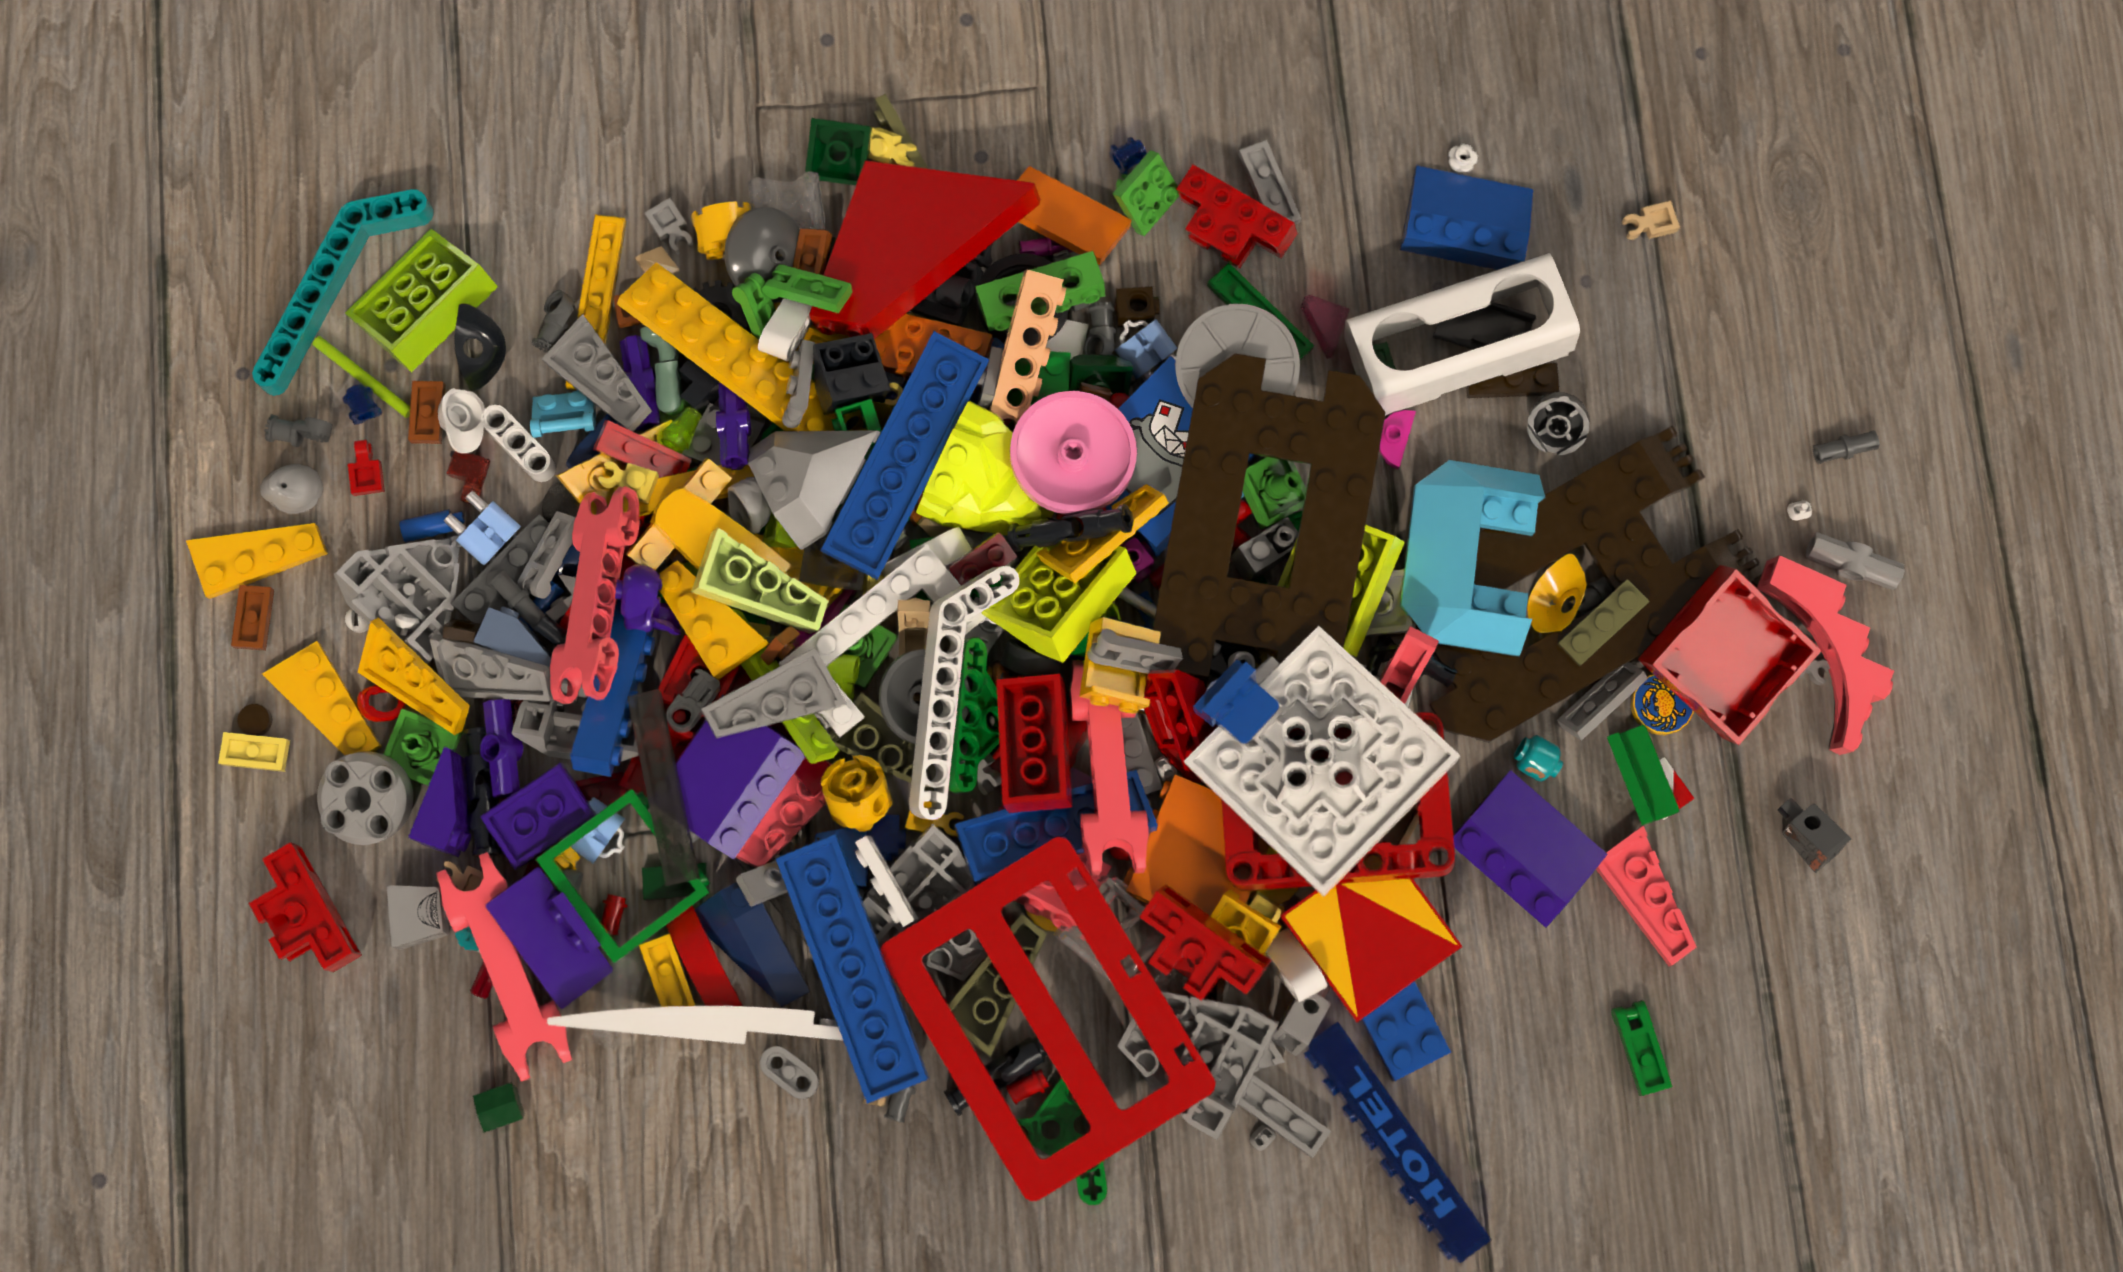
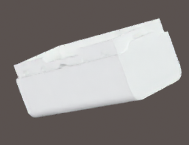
M1548 253L1346 319L1344 339L1356 375L1361 376L1386 412L1385 415L1437 399L1441 394L1499 375L1507 376L1568 356L1569 352L1575 350L1580 334V326L1554 259ZM1538 287L1550 317L1545 324L1535 330L1407 371L1395 370L1384 365L1377 358L1372 345L1374 340L1423 324L1433 325L1485 308L1490 305V302Z

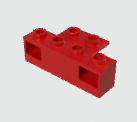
M1192 164L1177 187L1181 201L1197 210L1185 228L1190 233L1188 236L1190 241L1206 250L1212 245L1223 252L1221 257L1224 261L1238 269L1242 267L1255 245L1282 259L1298 234L1293 221Z
M290 842L262 858L277 887L248 904L258 922L261 924L267 922L274 936L268 940L279 959L287 958L291 962L312 949L323 970L336 972L362 956L302 846Z
M1167 884L1156 891L1139 916L1165 936L1148 963L1166 976L1173 968L1189 979L1183 988L1200 1001L1212 991L1221 977L1246 995L1255 986L1272 961Z

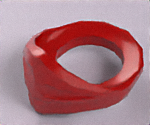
M378 685L367 687L358 694V710L369 721H393L398 718L401 709H405V703L396 698L398 701L397 707L389 712L378 711L369 705L371 695L388 693Z

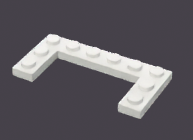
M926 544L783 659L779 666L816 648L827 667L898 609V600L912 598L922 590L931 602L934 603L961 585ZM970 597L971 602H972L974 605H976V603H975V602L973 601V599ZM949 604L943 610L944 617L948 621L953 617V609ZM980 612L967 620L965 635L987 617ZM836 683L847 704L818 713L840 738L864 719V716Z

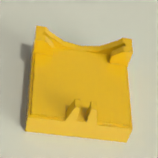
M1229 889L1223 894L1211 917L1259 952L1266 955L1267 950L1271 947V943L1282 926L1239 900L1240 895Z

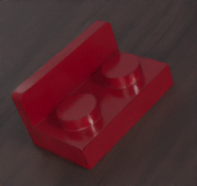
M997 532L949 566V570L959 584L963 585L990 568L1006 566L1016 559L1017 555L1006 538L1000 532Z

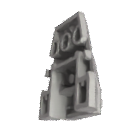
M932 824L916 840H913L889 866L918 920L905 927L902 926L901 922L896 924L887 910V907L890 906L885 894L880 896L873 885L866 891L862 901L880 946L974 888L975 885L968 865L958 846ZM967 929L923 957V962L931 968L964 981L987 956V953L974 931Z
M1161 991L1215 1079V1089L1212 1094L1183 1111L1182 1117L1191 1126L1218 1140L1268 1049L1279 1023L1251 1007L1207 999L1200 1001L1196 997ZM1132 1018L1118 1048L1145 1077H1149L1158 1088H1161L1168 1083L1169 1076ZM1183 1042L1174 1048L1183 1065L1194 1061Z

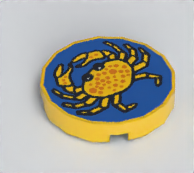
M1654 674L1649 675L1648 679L1631 695L1630 708L1633 717L1638 724L1645 725L1648 732L1665 736L1676 733L1689 723L1694 711Z

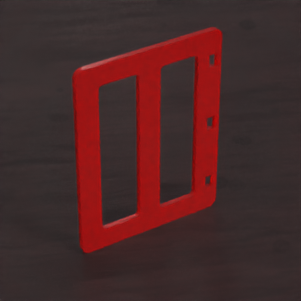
M1053 838L889 939L881 947V953L890 974L1020 1192L1029 1201H1039L1208 1097L1215 1089V1079L1074 847L1066 838ZM1075 868H1077L1087 885L1078 891L1067 875ZM1045 881L1050 882L1169 1076L1167 1084L1127 1109H1121L1116 1104L1002 915V908ZM967 929L974 931L1090 1124L1091 1129L1088 1133L1047 1158L1038 1156L923 963V957ZM1128 955H1130L1140 973L1131 978L1120 962ZM1182 1042L1194 1060L1185 1065L1182 1064L1174 1051V1048Z

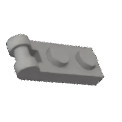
M804 339L798 351H792L789 368L794 369L793 376L790 375L788 379L786 393L791 394V397L782 417L783 424L789 428L799 426L808 407L813 364V345L815 342Z
M556 511L518 579L517 585L522 590L526 589L530 594L541 599L548 597L551 592L550 582L562 565L563 559L573 543L572 532L576 517Z
M1110 629L1102 630L1097 637L1098 643L1092 644L1087 652L1088 658L1094 663L1147 674L1151 670H1174L1182 660L1181 648L1117 636Z

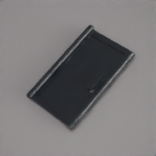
M1490 302V305L1485 308L1439 322L1433 337L1474 350L1531 331L1536 315L1496 302Z

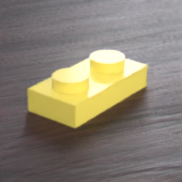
M223 732L218 764L285 772L290 740Z

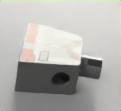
M1790 798L1777 810L1789 822L1782 832L1784 837L1815 873L1836 857L1852 839L1815 804L1803 810Z

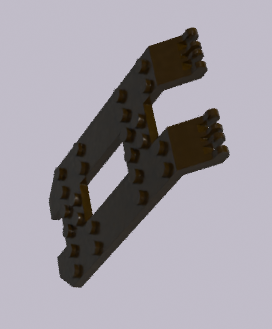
M1237 353L1198 379L1153 630L1161 632L1159 644L1181 648L1182 660L1174 670L1178 669L1202 680L1205 688L1208 683L1215 640L1277 651L1276 661L1279 664L1318 626L1342 648L1344 647L1386 414L1359 375L1329 370L1322 401L1261 390L1266 359ZM1249 454L1311 465L1289 588L1227 577ZM1144 708L1138 710V714L1146 715ZM1295 736L1294 740H1301L1303 736Z
M1673 426L1658 434L1635 442L1545 494V498L1538 503L1535 533L1532 536L1487 528L1480 531L1474 585L1506 590L1580 546L1585 545L1613 592L1628 579L1650 602L1580 667L1566 654L1558 643L1592 611L1574 620L1562 631H1555L1522 650L1520 656L1511 657L1506 654L1438 643L1434 651L1437 659L1457 670L1452 682L1456 689L1430 703V707L1435 715L1441 719L1445 732L1468 736L1487 743L1493 741L1642 655L1719 565L1735 568L1745 578L1744 572L1759 566L1760 562L1757 557L1740 567L1737 563L1753 553L1750 547L1742 549L1734 556H1732L1727 548L1729 545H1734L1743 539L1739 529L1699 548L1672 564L1641 515V511L1660 500L1688 489L1705 478L1701 469L1693 471L1685 478L1680 474L1678 469L1684 468L1693 462L1694 458L1691 454L1673 463V458L1687 450L1685 444L1681 443L1671 451L1666 452L1662 444L1671 441L1678 434ZM1761 575L1750 582L1756 588L1758 587ZM1406 633L1390 634L1388 636L1391 637V642L1394 645L1401 643Z

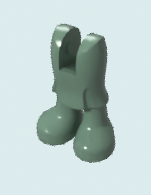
M648 327L640 328L641 339L650 346L656 347L659 353V362L655 363V396L657 406L667 415H678L684 409V403L680 397L683 393L679 371L683 365L679 362L680 352Z

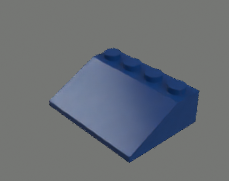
M1416 165L1400 250L1495 270L1525 261L1530 234L1533 189Z

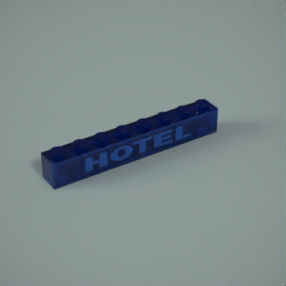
M1333 1023L1313 1037L1305 1048L1307 1051L1303 1053L1304 1057L1314 1070L1319 1067L1326 1078L1322 1082L1333 1097L1338 1094L1345 1104L1341 1109L1352 1124L1354 1122L1359 1124L1363 1130L1360 1136L1366 1146L1371 1151L1376 1149L1380 1154L1382 1160L1379 1164L1390 1178L1395 1176L1402 1187L1398 1191L1409 1206L1413 1203L1421 1213L1417 1218L1428 1233L1433 1231L1440 1240L1437 1247L1448 1261L1453 1259L1454 1262L1462 1263L1492 1241L1340 1023Z

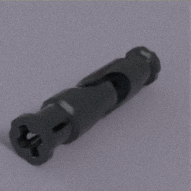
M1121 504L1117 509L1104 511L1099 508L1067 514L1060 518L1064 520L1048 517L1036 519L1032 524L1021 526L1014 523L1009 525L1007 535L1009 545L1013 551L1018 552L1023 550L1024 547L1034 545L1041 548L1053 546L1063 540L1077 542L1105 537L1109 532L1120 530L1123 533H1129L1133 527V515L1127 504ZM1074 517H1079V518H1081V520H1082V522H1083V525H1084L1083 533H1082L1080 536H1079V534H1080L1081 531H1082V525H1081V523H1080L1076 518H1074Z
M486 728L465 729L462 732L467 741L468 755L465 757L468 797L470 799L469 821L470 830L474 831L475 850L472 851V856L479 857V855L486 852L490 856L502 854L501 848H498L497 842L480 817L497 805L492 795L489 762L485 761L480 753V744L484 736H486ZM477 774L482 775L486 782L475 785Z
M1037 1036L1035 1038L1029 1037L1010 1049L1006 1054L986 1064L985 1067L991 1076L995 1070L1000 1071L1001 1078L993 1080L998 1089L1001 1090L1015 1081L1020 1075L1026 1074L1045 1062V1057L1048 1054ZM956 1087L951 1091L948 1089L944 1091L958 1116L962 1115V1110L967 1108L969 1104L960 1089Z

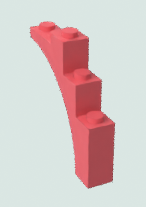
M1779 555L1766 561L1757 589L1778 600L1796 615L1812 634L1818 647L1822 650L1821 652L1830 667L1828 670L1832 679L1835 699L1834 730L1829 751L1839 755L1854 752L1862 741L1863 735L1861 730L1864 721L1869 718L1872 711L1870 703L1884 700L1890 694L1893 687L1891 679L1894 670L1862 657L1861 655L1864 654L1869 645V638L1867 637L1870 627L1837 613L1845 603L1846 597L1843 594L1847 585Z
M1410 626L1393 657L1390 658L1382 672L1379 681L1404 704L1435 651L1439 640ZM1340 772L1335 777V781L1340 785H1346L1353 779L1352 774L1349 772Z

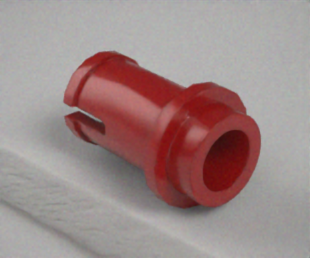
M607 894L606 900L602 901V903H605L601 923L610 935L618 936L624 908H628V905L625 904V897Z
M1033 1069L1031 1070L1032 1074L1006 1086L1015 1105L1039 1091L1044 1093L1045 1088L1050 1086L1042 1069L1037 1071Z

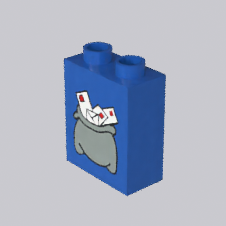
M1172 356L1118 408L1133 430L1137 445V458L1134 473L1128 486L1115 501L1106 506V510H1112V505L1146 484L1165 495L1169 503L1133 535L1140 543L1142 541L1146 542L1156 558L1168 547L1193 410L1179 388L1175 368L1176 360ZM1249 454V458H1248V463H1247V465H1248L1257 455H1255V454Z

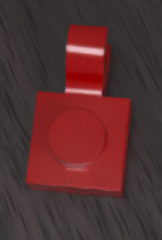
M367 440L354 441L357 462L347 464L351 494L353 496L385 492L382 463L379 459L372 460L373 451L371 443H368Z

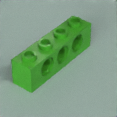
M1093 251L1031 269V271L1064 279L1062 287H1065L1064 285L1069 282L1078 284L1073 288L1065 287L1066 294L1062 306H1056V313L1065 312L1071 306L1081 303H1094L1105 296L1104 280ZM1024 272L975 286L988 332L993 330L1002 331L1009 328L1015 305L1009 306L1006 303L1017 299ZM1036 297L1032 300L1031 310L1034 314L1042 315L1045 313L1046 303L1042 298Z

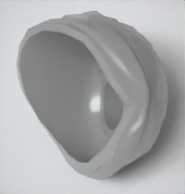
M290 464L280 467L266 476L260 485V492L262 498L269 501L278 511L298 514L310 510L317 504L318 498L323 493V482L318 473L309 466Z
M748 477L728 487V516L753 535L759 533L762 527L768 523L771 509L756 478Z

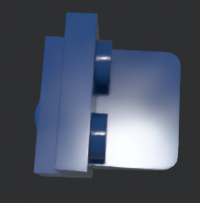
M1236 659L1220 678L1209 684L1205 694L1193 706V709L1198 716L1212 727L1216 724L1239 743L1247 744L1278 711L1279 703L1256 683V670L1249 663L1245 662L1242 664Z

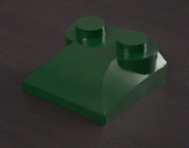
M811 118L804 178L856 186L864 162L868 161L872 126Z
M1077 355L1070 359L1069 391H1078L1082 382L1108 388L1111 390V395L1114 393H1125L1128 395L1133 365L1130 361L1113 355Z

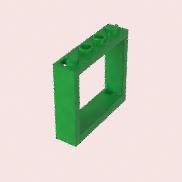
M632 789L536 859L558 890L567 897L613 963H616L707 895L709 891L706 889V886L710 884L700 868L693 871L686 861L691 856L679 842L674 846L667 835L672 831L661 817L655 820L648 810L653 806L643 792L640 791L638 794H635ZM631 803L696 891L619 947L554 859Z

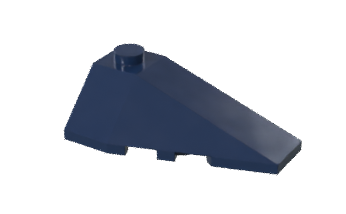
M737 882L720 890L695 909L708 937L781 1007L810 992L764 902L751 907Z

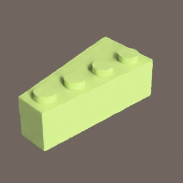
M720 528L715 529L710 534L691 591L692 593L786 626L792 625L795 629L809 634L819 631L828 604L827 599L797 579L791 578L770 561L767 562L756 555L750 548L742 543H738Z

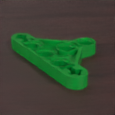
M979 638L964 639L948 787L954 793L970 792L974 789L977 783L978 764L1000 743L997 688L986 671L987 648L985 643ZM967 675L970 676L973 682L970 692L966 689L964 683ZM964 707H967L970 712L968 723H965L962 718ZM989 712L994 716V726L992 728L986 722ZM962 738L968 744V750L965 755L962 754L959 747ZM959 775L963 777V781L959 780Z
M1062 1077L1032 1118L1018 1120L1019 1124L1027 1129L1028 1139L1032 1146L1038 1147L1048 1156L1083 1136L1074 1130L1073 1122L1078 1116L1084 1114L1077 1102L1069 1097V1089ZM1054 1120L1059 1124L1060 1133L1058 1137L1047 1139L1042 1135L1041 1127L1045 1121ZM1103 1161L1086 1171L1100 1170V1176H1093L1095 1185L1102 1188V1192L1096 1195L1097 1199L1091 1200L1089 1195H1084L1083 1189L1088 1187V1178L1081 1179L1080 1176L1076 1177L1078 1195L1088 1205L1100 1204L1107 1195Z

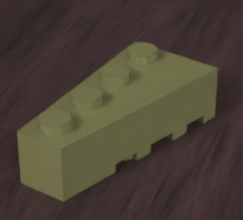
M861 693L853 704L863 714L864 719L840 738L833 730L828 734L840 751L851 756L863 755L871 757L880 763L883 771L911 783L915 744L898 737L886 724L880 710V705L866 694ZM933 764L929 765L926 770V776L929 781L933 780L936 776V768ZM925 786L924 790L934 791V787Z
M1021 914L1012 925L1011 930L1032 965H1034L1047 934ZM987 956L950 1002L949 1007L970 1042L991 1058L1016 1001L989 956Z

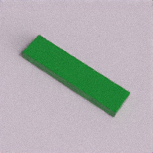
M1227 263L1207 282V286L1226 305H1252L1264 309L1277 317L1293 336L1300 360L1313 349L1314 344L1230 263Z

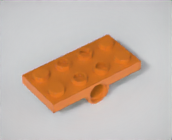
M905 314L874 340L884 371L902 375L903 379L908 382L933 331L985 358L988 357L993 336L992 334Z

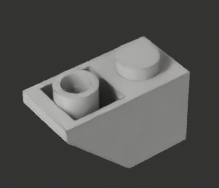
M1287 517L1239 546L1230 560L1244 580L1250 581L1271 570L1291 554L1298 537V531Z

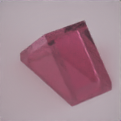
M1307 295L1303 298L1301 309L1326 358L1329 359L1333 357L1350 309L1312 295Z

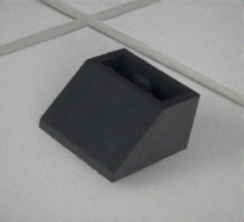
M872 333L813 345L815 389L824 415L833 414L836 409L868 399L880 403L884 401L891 389Z

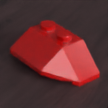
M1178 669L1151 670L1147 676L1144 698L1150 699V704L1144 710L1158 749L1175 768L1183 773V778L1195 783H1204L1184 763V760L1218 727L1216 724L1212 727L1198 716L1193 709V706L1206 692L1204 682Z

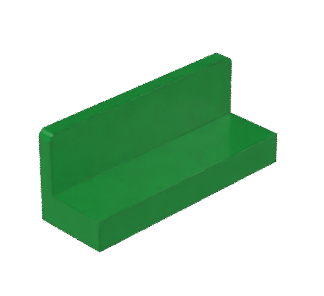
M1641 725L1622 733L1617 732L1607 736L1641 824L1647 825L1679 813L1680 809L1647 727Z

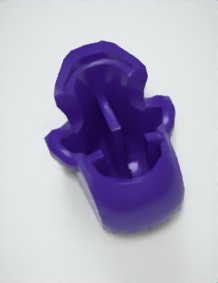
M636 564L629 567L624 572V579L617 580L615 599H621V615L624 617L625 629H638L650 632L654 628L668 631L673 635H681L680 628L682 626L667 603H661V598L657 597L658 590H662L660 574L644 564Z

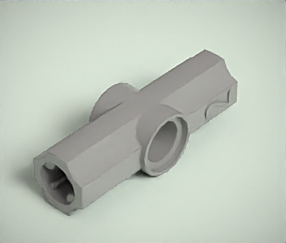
M1818 532L1813 534L1806 549L1807 559L1836 569L1837 573L1846 579L1855 581L1866 580L1890 590H1895L1898 587L1905 572L1904 564L1873 553V549L1868 545L1859 542L1845 543Z

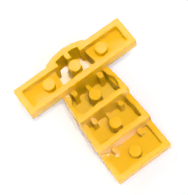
M705 458L681 488L670 492L659 502L650 520L651 524L626 553L636 564L647 565L656 571L671 551L676 548L699 570L710 534L715 529L720 528L729 537L750 548L756 555L779 567V570L786 573L791 567V564L763 541L711 505L732 478L709 458Z

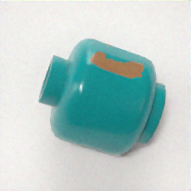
M1534 735L1531 738L1525 737L1514 753V759L1517 760V769L1540 782L1548 779L1550 776L1556 777L1563 766V761L1560 760V748L1538 735Z

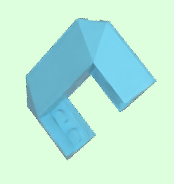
M1448 460L1414 486L1400 607L1407 616L1410 615L1421 632L1439 640V644L1520 656L1532 619L1526 618L1528 593L1474 585L1480 527L1529 536L1535 533L1538 503L1545 498L1540 475Z

